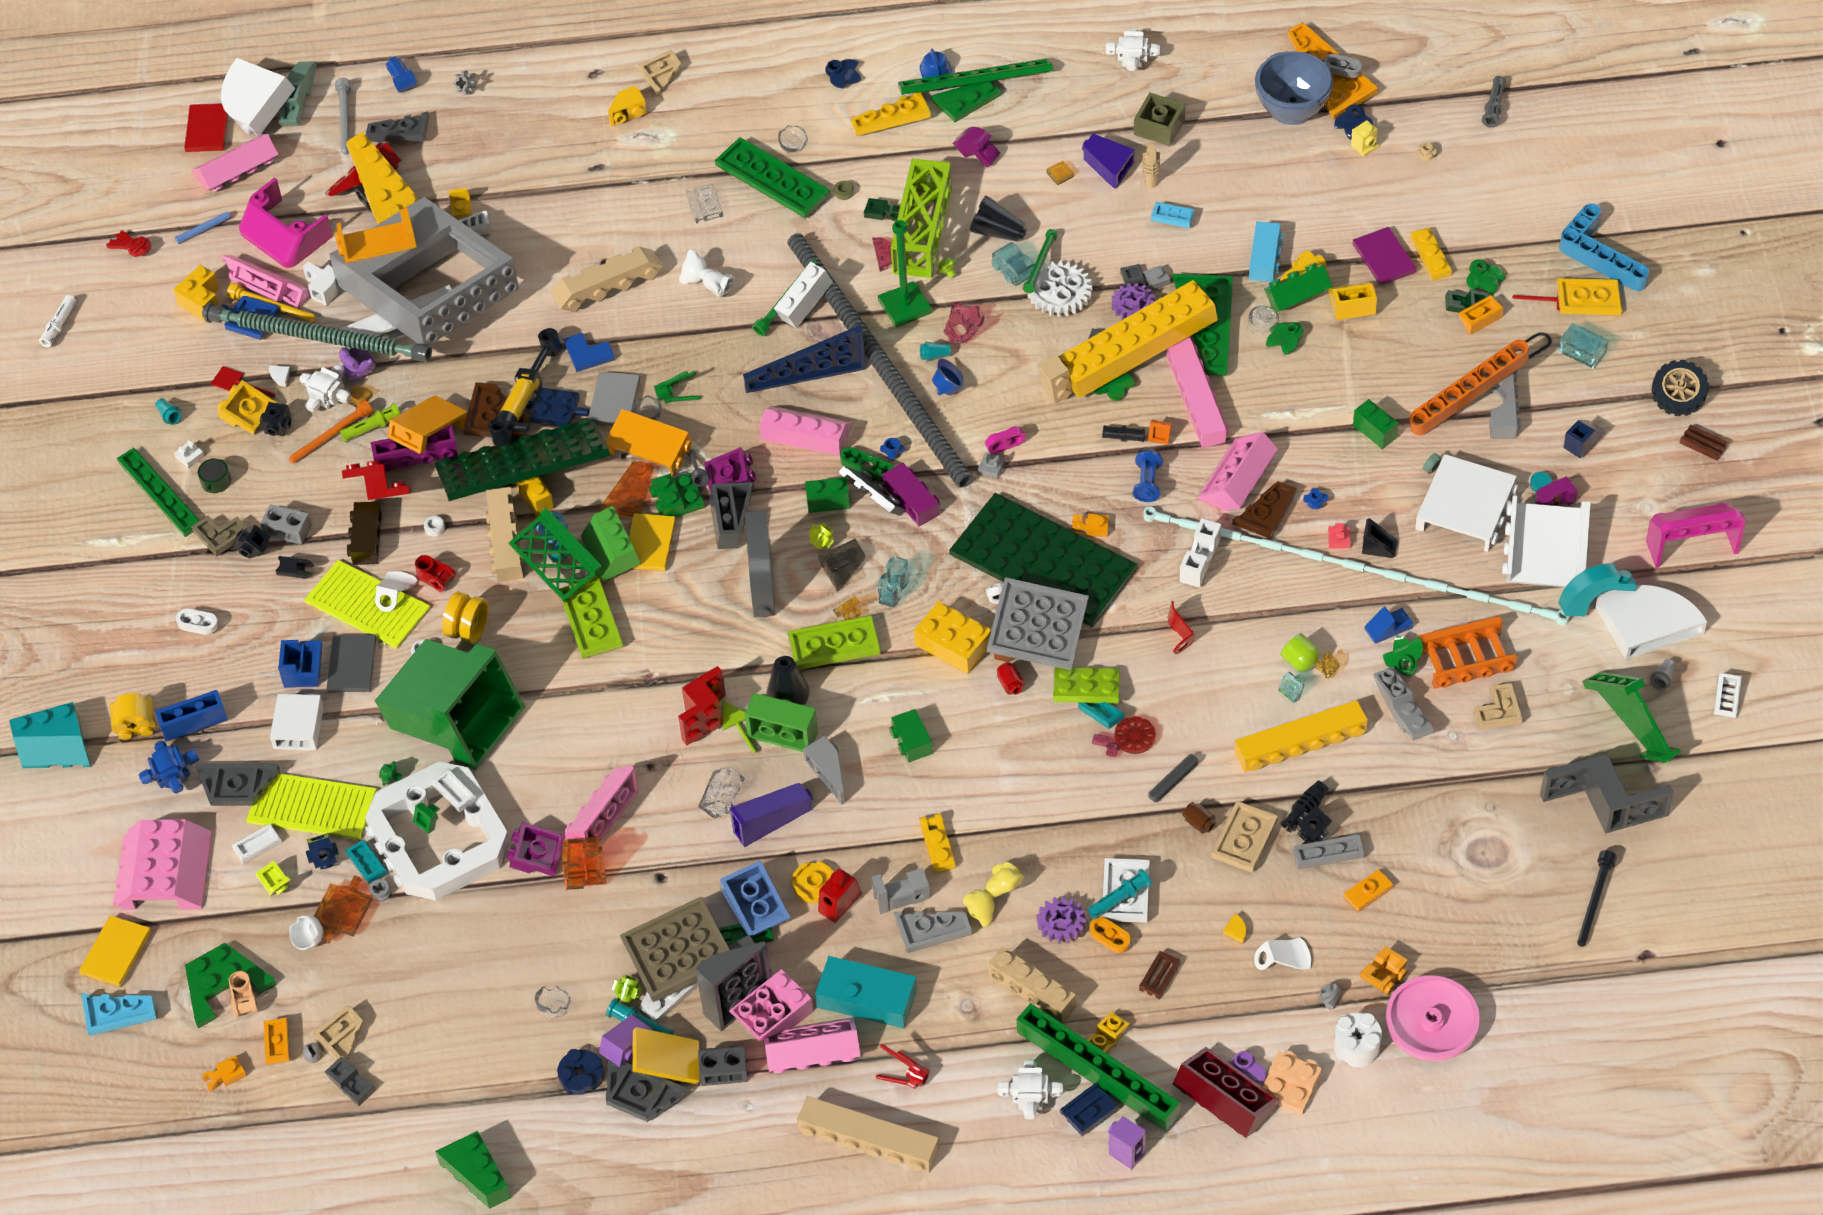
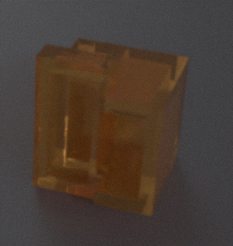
M599 837L563 839L562 868L566 890L584 889V886L607 884L603 847L600 846Z

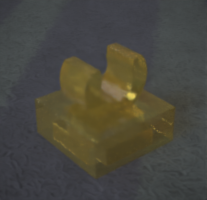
M854 596L833 611L837 617L843 614L844 620L851 619L849 616L850 612H853L856 617L861 615L860 610L854 607L860 602Z

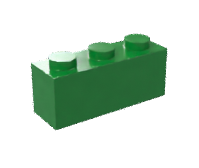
M1314 262L1305 266V270L1302 272L1297 270L1287 274V278L1282 281L1276 279L1269 282V287L1264 288L1272 310L1279 312L1333 286L1325 266Z

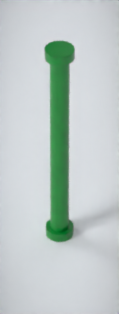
M1054 229L1047 230L1045 234L1046 239L1028 281L1023 285V290L1026 293L1031 294L1035 290L1036 280L1051 245L1058 236L1057 231Z

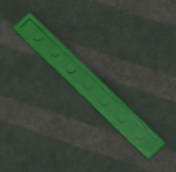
M1049 58L899 81L898 88L901 95L1049 72L1053 71V64Z

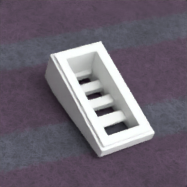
M482 211L459 220L480 236L491 234L487 211Z
M1719 673L1714 715L1736 718L1742 676ZM1723 684L1732 685L1734 688L1723 687ZM1722 691L1734 694L1733 696L1722 694ZM1721 699L1733 700V703L1721 702ZM1720 706L1730 707L1732 711L1720 710Z

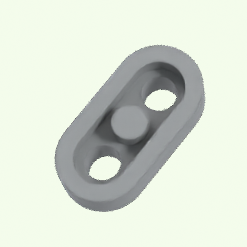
M1329 54L1324 58V62L1329 66L1332 74L1348 78H1356L1361 75L1362 64L1357 59L1338 54Z

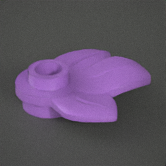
M1240 1051L1234 1056L1232 1062H1230L1232 1066L1255 1082H1265V1069L1262 1065L1256 1063L1255 1057L1251 1053ZM1242 1062L1248 1063L1247 1065H1240Z

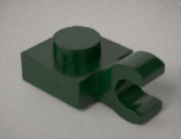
M868 198L863 212L864 218L884 220V217L887 216L890 220L897 221L900 207L888 205V200Z

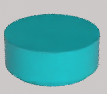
M1534 473L1530 479V487L1533 491L1537 492L1541 487L1550 484L1552 479L1547 473Z

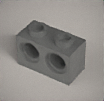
M729 1046L721 1049L707 1048L698 1051L701 1086L748 1082L744 1046ZM731 1062H739L736 1065L730 1064ZM709 1064H716L713 1067H707Z

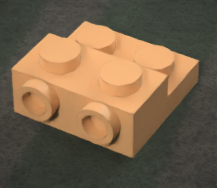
M1278 1051L1269 1069V1075L1263 1088L1280 1099L1277 1105L1302 1115L1321 1078L1322 1068H1319V1065L1313 1060L1307 1059L1305 1062L1297 1059V1055L1291 1051H1285L1284 1053Z

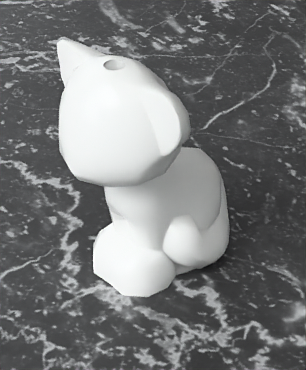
M688 250L686 260L682 264L679 282L687 285L690 283L697 284L703 280V285L719 298L729 293L735 275H724L717 270L707 269L706 261L696 251Z

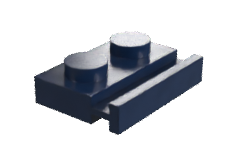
M1094 1083L1062 1107L1060 1114L1067 1118V1121L1081 1136H1084L1116 1112L1118 1105L1104 1090L1098 1087L1097 1083Z

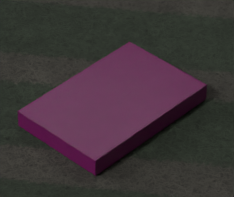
M1389 226L1353 239V246L1380 286L1416 273V266Z

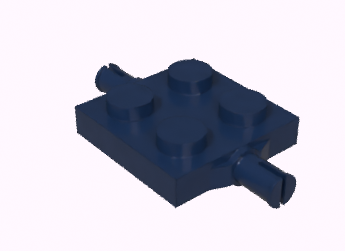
M540 388L536 398L533 401H529L525 407L531 409L529 415L530 422L555 426L565 423L571 424L576 415L586 417L589 415V408L577 406L580 399L578 392Z

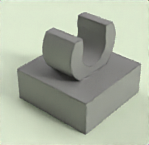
M986 452L978 467V473L998 479L1004 467L1005 458Z

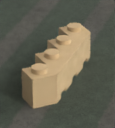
M638 246L633 248L632 252L622 256L619 254L607 259L603 265L598 267L592 265L580 270L581 274L563 277L551 291V294L560 309L576 312L586 298L601 302L612 287L627 291L637 277L652 280L663 265L653 250Z

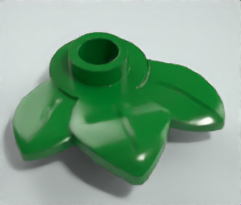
M1476 259L1469 266L1470 274L1466 282L1471 290L1481 287L1486 292L1494 294L1498 281H1504L1506 277L1499 267L1488 265L1484 260Z
M1298 322L1289 324L1277 323L1269 328L1272 334L1267 337L1266 346H1281L1284 355L1289 354L1298 346V340L1303 336L1304 329L1302 325Z
M1122 374L1097 388L1094 392L1096 395L1107 393L1110 399L1120 401L1124 397L1125 388L1134 387V380L1129 374Z
M1397 635L1393 643V652L1383 654L1385 664L1389 668L1394 667L1404 676L1414 674L1418 668L1417 661L1423 655L1422 640L1417 637L1410 643L1406 638ZM1410 662V667L1406 669V663Z

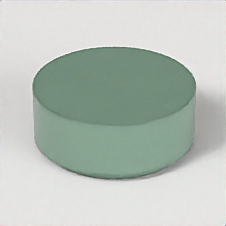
M1433 453L1427 459L1422 469L1428 474L1433 473L1440 465L1442 457L1437 453Z

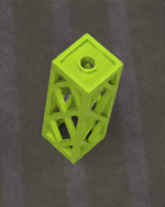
M911 159L897 219L905 221L909 227L910 220L914 218L919 228L911 236L908 230L904 234L906 239V261L909 265H906L907 276L932 278L952 191L951 162ZM917 191H921V192H925V193L922 194V195L919 197L918 194H917ZM933 200L936 207L934 215L930 218L925 207ZM920 211L926 221L924 224H922L918 216ZM894 234L891 244L892 274L899 275L896 234ZM925 239L927 245H918ZM908 251L925 254L917 262L913 263ZM926 262V268L920 267Z

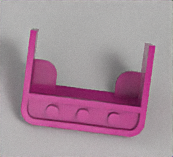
M274 177L251 195L241 219L239 230L242 237L285 268H292L331 239L333 235L326 214L312 225L305 221H296L290 226H286L268 213L269 210L282 201L278 181Z
M1725 502L1655 514L1649 522L1646 538L1655 568L1660 567L1666 541L1726 532L1733 553L1738 554L1746 520L1742 511Z

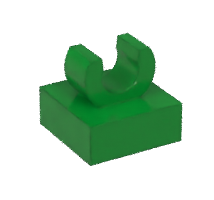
M422 802L415 806L413 823L428 834L435 830L436 821L439 818L436 812L440 808L435 804L429 806Z

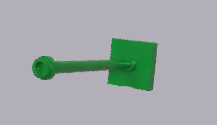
M903 220L895 221L892 226V231L896 234L900 287L878 295L879 303L896 328L932 313L931 306L914 281L907 283L904 234L907 232L908 226Z

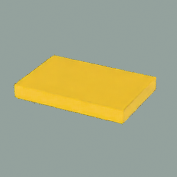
M1557 278L1560 314L1621 315L1622 306L1618 280Z
M634 513L629 539L641 564L631 569L666 571L676 522L675 516Z
M110 915L80 967V974L121 987L151 933L150 928Z
M638 1027L633 1030V1072L691 1084H697L700 1081L699 1040Z

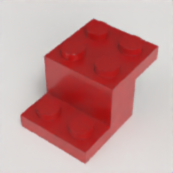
M380 460L369 461L367 466L360 467V463L346 465V469L342 470L343 479L364 476L368 500L412 493L411 485H406L405 481L392 483V487L389 486L386 463L381 464Z
M718 666L682 687L685 712L680 714L678 719L682 741L686 746L692 742H697L702 736L710 731H715L723 724L720 701L726 696L723 671Z

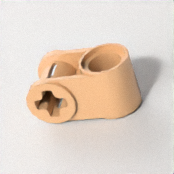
M242 971L233 973L229 978V986L235 1017L237 1018L240 1014L252 1011L257 1013L258 1006L248 974Z

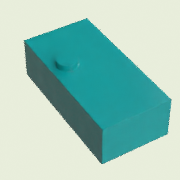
M828 956L815 992L816 1007L904 1029L917 992L916 976Z

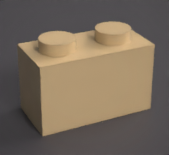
M1054 354L1038 363L1042 388L1052 401L1057 403L1068 398L1072 394L1069 371L1059 357Z

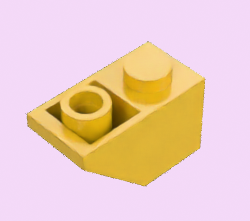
M637 85L619 91L608 110L611 126L647 114L645 99Z

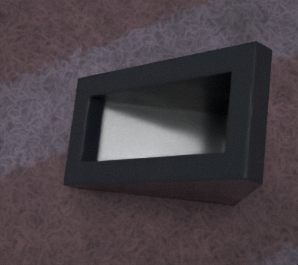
M1366 519L1362 554L1387 558L1395 557L1398 540L1372 519Z

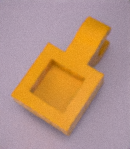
M1074 514L1072 530H1087V536L1107 537L1109 515L1088 514V518H1084L1082 515Z

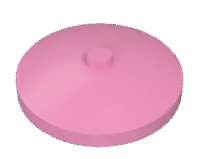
M1434 975L1412 978L1401 984L1388 1001L1386 1026L1390 1037L1401 1050L1418 1059L1443 1061L1462 1054L1475 1040L1479 1028V1009L1473 996L1462 985L1449 978Z

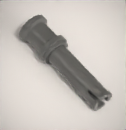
M1496 76L1493 79L1490 98L1484 107L1485 114L1482 117V123L1487 127H1496L1500 121L1498 117L1502 111L1500 103L1506 83L1505 78L1502 76Z

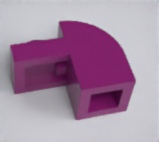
M979 127L967 128L952 143L964 157L974 154L985 167L990 166L1001 153L989 140L992 136Z

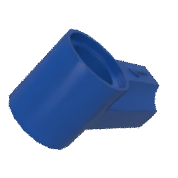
M396 56L390 58L386 63V68L392 76L397 91L400 93L417 86L413 72L406 68L401 58Z

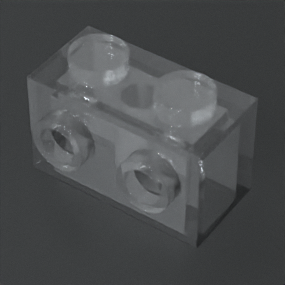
M731 766L713 771L698 807L713 819L730 814V808L734 806L745 777Z

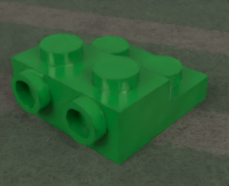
M670 473L651 479L652 485L649 486L652 498L656 497L657 499L655 504L658 513H662L663 516L678 517L705 508L699 489L693 484L691 479L692 473L674 478Z

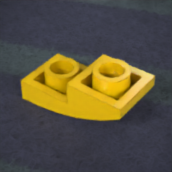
M1110 1012L1097 1025V1030L1087 1041L1108 1054L1126 1032L1130 1023Z

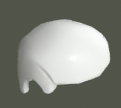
M313 915L297 917L298 921L289 928L292 944L298 950L316 947L323 935L320 921Z

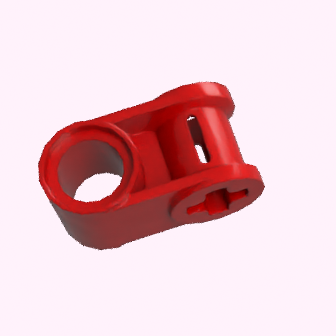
M421 555L415 560L417 578L439 592H443L446 589V584L456 577L455 571L450 566L428 555Z

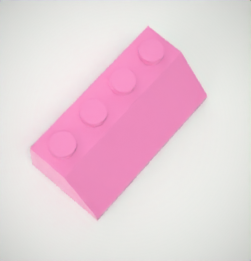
M264 134L192 169V172L206 190L212 189L214 192L224 187L222 183L228 180L231 183L240 179L239 174L245 171L247 174L252 173L258 169L257 165L263 163L265 166L275 161L273 157L277 156L278 153L269 135Z
M772 406L765 409L760 422L761 440L840 456L852 422Z
M1263 431L1235 438L1201 490L1198 498L1225 511L1240 509L1245 504V499L1249 493L1254 490V485L1258 479L1263 476L1267 465L1274 459V454L1278 448Z
M634 767L614 768L610 775L605 776L600 788L592 793L587 805L579 810L577 818L566 827L565 837L567 845L588 856L593 852L638 793Z
M853 1018L789 1028L764 1039L769 1072L774 1071V1073H783L787 1069L795 1067L797 1069H807L813 1064L826 1066L837 1060L850 1062L854 1061L856 1057H861L857 1030Z

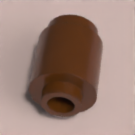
M1189 803L1182 813L1185 821L1202 834L1209 833L1216 825L1215 815L1199 803Z

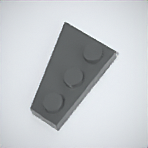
M843 466L839 471L842 476L856 480L854 485L867 493L871 492L870 497L890 513L901 516L905 510L899 504L901 501L897 497L885 492L887 490L885 486L872 480L873 476L865 470L861 472Z

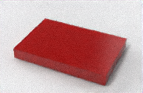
M222 103L192 104L189 106L184 145L185 152L224 151L228 114Z

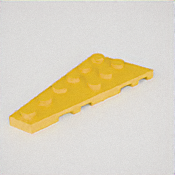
M363 131L347 141L348 151L359 174L358 177L364 187L365 195L377 224L398 213L399 209H404L419 200Z

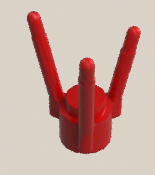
M884 1044L880 1045V1048L909 1066L906 1077L909 1080L876 1075L877 1079L908 1085L914 1089L916 1085L922 1087L930 1074L929 1069L919 1065L901 1051L895 1052Z

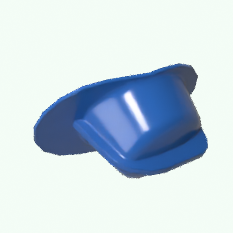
M933 48L924 56L920 64L922 78L952 73L947 57L941 52L934 51ZM947 88L936 89L935 91L944 90Z
M942 358L938 361L937 370L932 378V382L937 387V395L940 396L944 393L951 396L959 389H963L964 379L960 370L952 362Z

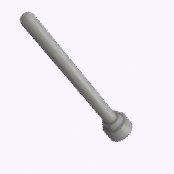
M339 78L335 81V90L340 96L341 150L343 154H348L349 151L346 145L349 140L347 94L351 90V82L347 78Z

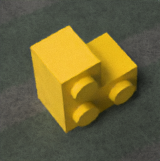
M201 264L173 289L177 304L205 321L202 316L204 306L208 303H214L215 306H219L216 294H214L219 289L216 275Z

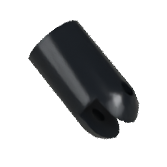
M286 556L278 557L280 565L276 569V575L303 579L310 578L313 575L311 572L305 571V567H315L312 561Z

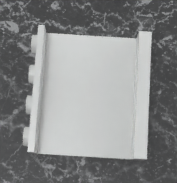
M1444 454L1417 515L1415 529L1424 531L1427 523H1431L1485 540L1484 551L1488 552L1491 544L1495 545L1497 541L1498 528L1502 529L1505 521L1503 515L1507 513V504L1512 503L1510 501L1511 497L1517 494L1518 485H1515L1517 476Z
M1513 496L1512 503L1507 504V516H1510V523L1506 522L1505 535H1509V542L1504 543V555H1508L1507 562H1503L1502 574L1506 575V582L1566 587L1575 576L1586 570L1590 502H1581L1580 508L1517 503V496Z

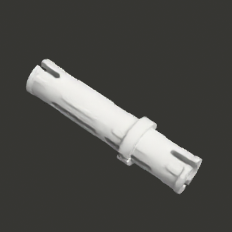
M65 296L52 320L46 324V329L39 339L40 344L44 347H50L55 337L61 333L62 325L77 303L73 296Z

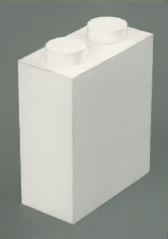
M292 693L277 695L270 734L273 749L317 750L324 710L321 695H298Z

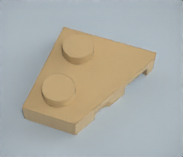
M672 50L638 65V70L656 96L664 90L681 69V62Z
M347 1005L313 1032V1037L336 1061L341 1056L347 1060L362 1028L363 1020Z

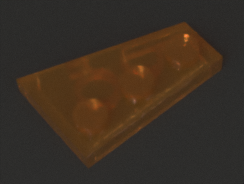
M633 461L600 506V511L613 506L617 515L633 517L634 513L642 514L654 470L653 463Z

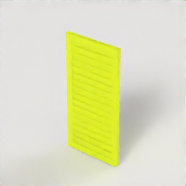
M340 560L335 562L304 599L306 603L369 635H376L377 639L396 649L430 609V605L401 591L398 592L396 607L389 612L381 611L375 603L377 585L381 581ZM382 595L380 599L383 606L388 607L391 605L392 600L388 595Z
M278 773L255 805L251 806L246 822L266 826L271 824L273 827L318 834L328 833L331 836L361 840L366 825L365 817L377 789Z

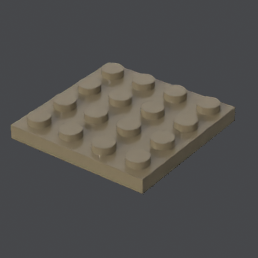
M702 897L694 899L620 935L652 1002L697 982L696 968L702 960L708 959L714 954L729 951Z

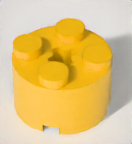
M127 693L116 697L114 703L110 702L111 729L118 735L119 739L128 740L134 735L150 736L153 734L155 714L153 699L150 696L146 695L147 698H143L140 696V693Z

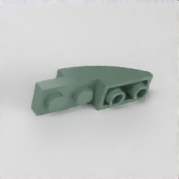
M316 61L298 62L290 71L287 80L295 87V90L282 105L279 118L281 126H299L305 97L310 96L317 67Z

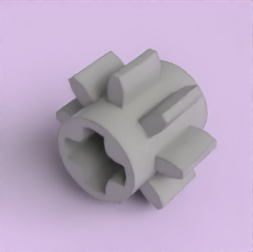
M465 70L461 74L455 75L456 80L453 84L456 86L457 92L463 91L464 95H468L470 91L477 90L476 85L479 81L476 80L475 73L468 74V70Z

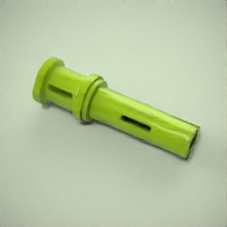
M392 403L390 407L382 411H375L373 416L340 430L343 441L347 442L379 426L386 427V424L390 423V419L400 414L399 409L395 403Z

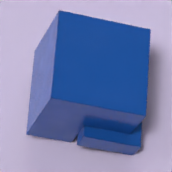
M281 640L278 670L284 688L318 687L323 647L321 640L300 641V644L298 640Z

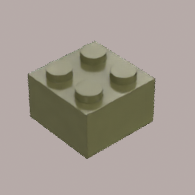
M1149 92L1134 118V135L1170 146L1185 121V103Z

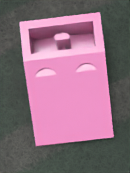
M781 969L729 1011L759 1041H762L796 1026L813 1012L812 998Z

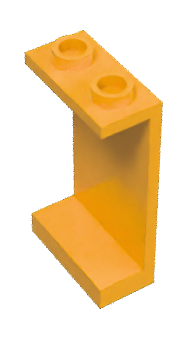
M399 209L402 222L344 235L341 224L336 223L338 231L334 232L339 255H344L345 263L417 248L408 209Z
M434 395L390 419L387 437L422 454L426 451L427 438L450 424L464 430L468 411Z
M621 409L605 441L610 454L615 455L617 450L668 467L669 472L673 476H675L677 470L681 469L683 458L692 446L689 432Z

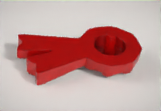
M123 230L115 234L117 240L110 239V242L106 244L109 249H126L129 255L135 257L147 254L152 248L148 238L143 236L131 238Z

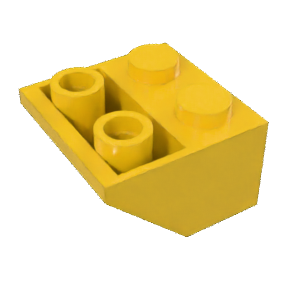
M1365 281L1333 286L1327 289L1336 320L1376 314L1377 297L1373 283Z

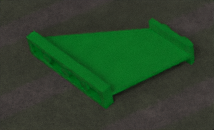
M1598 672L1582 681L1585 689L1599 692L1645 747L1646 751L1640 753L1641 758L1667 763L1672 761L1675 755L1681 753L1679 748L1668 746L1638 690L1645 687L1642 678Z

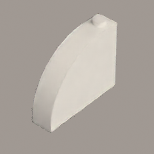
M236 58L225 76L221 90V100L227 114L245 133L260 136L295 90V87L282 75Z
M1637 585L1635 591L1611 590L1603 592L1597 596L1595 608L1625 660L1705 633L1707 621L1697 607L1683 596L1665 588Z

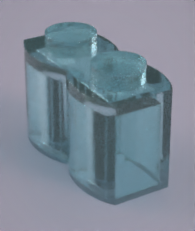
M1010 242L992 253V266L996 271L999 270L1003 273L1007 282L1017 286L1028 280L1035 264L1027 255L1023 254L1016 244Z
M893 556L887 562L886 572L878 581L879 604L895 607L900 601L901 591L909 582L908 560Z

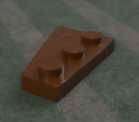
M1277 481L1260 495L1259 500L1253 505L1250 504L1246 507L1245 512L1232 519V525L1271 539L1295 497L1297 488Z

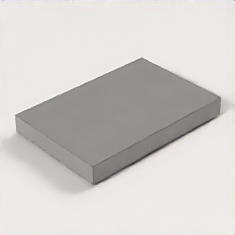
M599 372L589 418L594 419L596 425L613 426L621 409L633 412L640 376Z

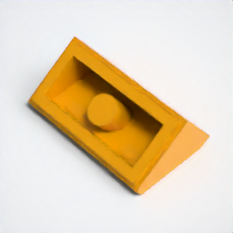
M1490 295L1459 312L1458 315L1471 335L1502 318L1503 307Z

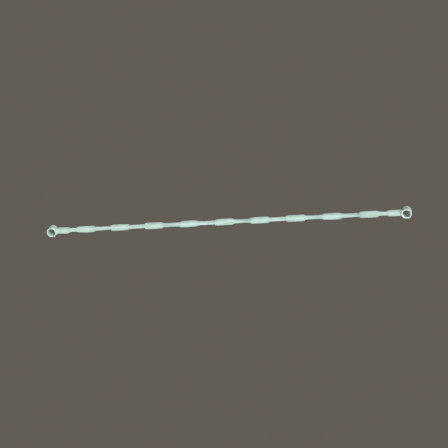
M1147 507L1143 511V518L1147 522L1154 520L1165 523L1171 522L1196 530L1199 524L1196 521L1184 518L1177 519L1171 517V515L1156 512L1153 507ZM1221 528V537L1237 541L1244 540L1260 544L1261 547L1277 551L1284 550L1300 554L1301 557L1321 562L1324 560L1340 564L1345 568L1361 572L1368 571L1384 575L1385 578L1401 582L1408 581L1424 585L1425 588L1445 593L1448 591L1467 596L1469 599L1485 603L1492 602L1529 614L1530 612L1540 614L1541 617L1556 620L1560 625H1566L1569 622V616H1565L1562 610L1557 612L1545 608L1538 609L1529 604L1513 600L1506 601L1490 597L1489 594L1473 590L1466 591L1450 587L1445 583L1429 579L1426 581L1406 576L1407 574L1388 569L1382 570L1366 566L1364 563L1348 559L1342 560L1326 556L1324 553L1285 546L1280 542L1264 538L1261 540L1242 535L1240 532Z

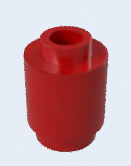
M1006 662L997 668V678L1005 692L1009 695L1019 694L1025 686V681L1017 667L1010 662Z

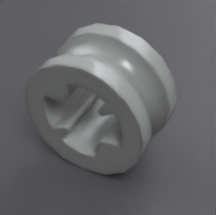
M374 880L369 886V891L374 901L383 902L390 897L389 884L385 880ZM380 888L384 889V891L381 890L380 893H376V891H379Z

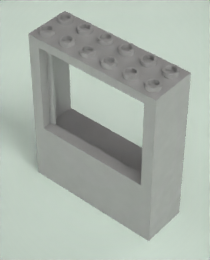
M422 197L406 207L417 248L345 263L344 255L340 256L337 249L330 253V259L336 284L416 343L429 346L517 291L519 286L514 260L511 256L427 198ZM400 211L373 228L402 222ZM456 249L485 268L422 309L393 289Z

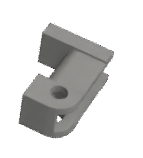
M923 868L907 872V878L885 885L880 874L872 876L873 896L875 900L878 899L880 914L913 903H920L930 896V886Z

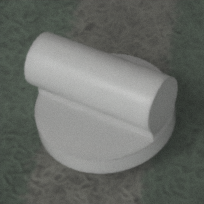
M1335 983L1326 984L1320 990L1319 1000L1325 1004L1326 1008L1333 1010L1343 990Z

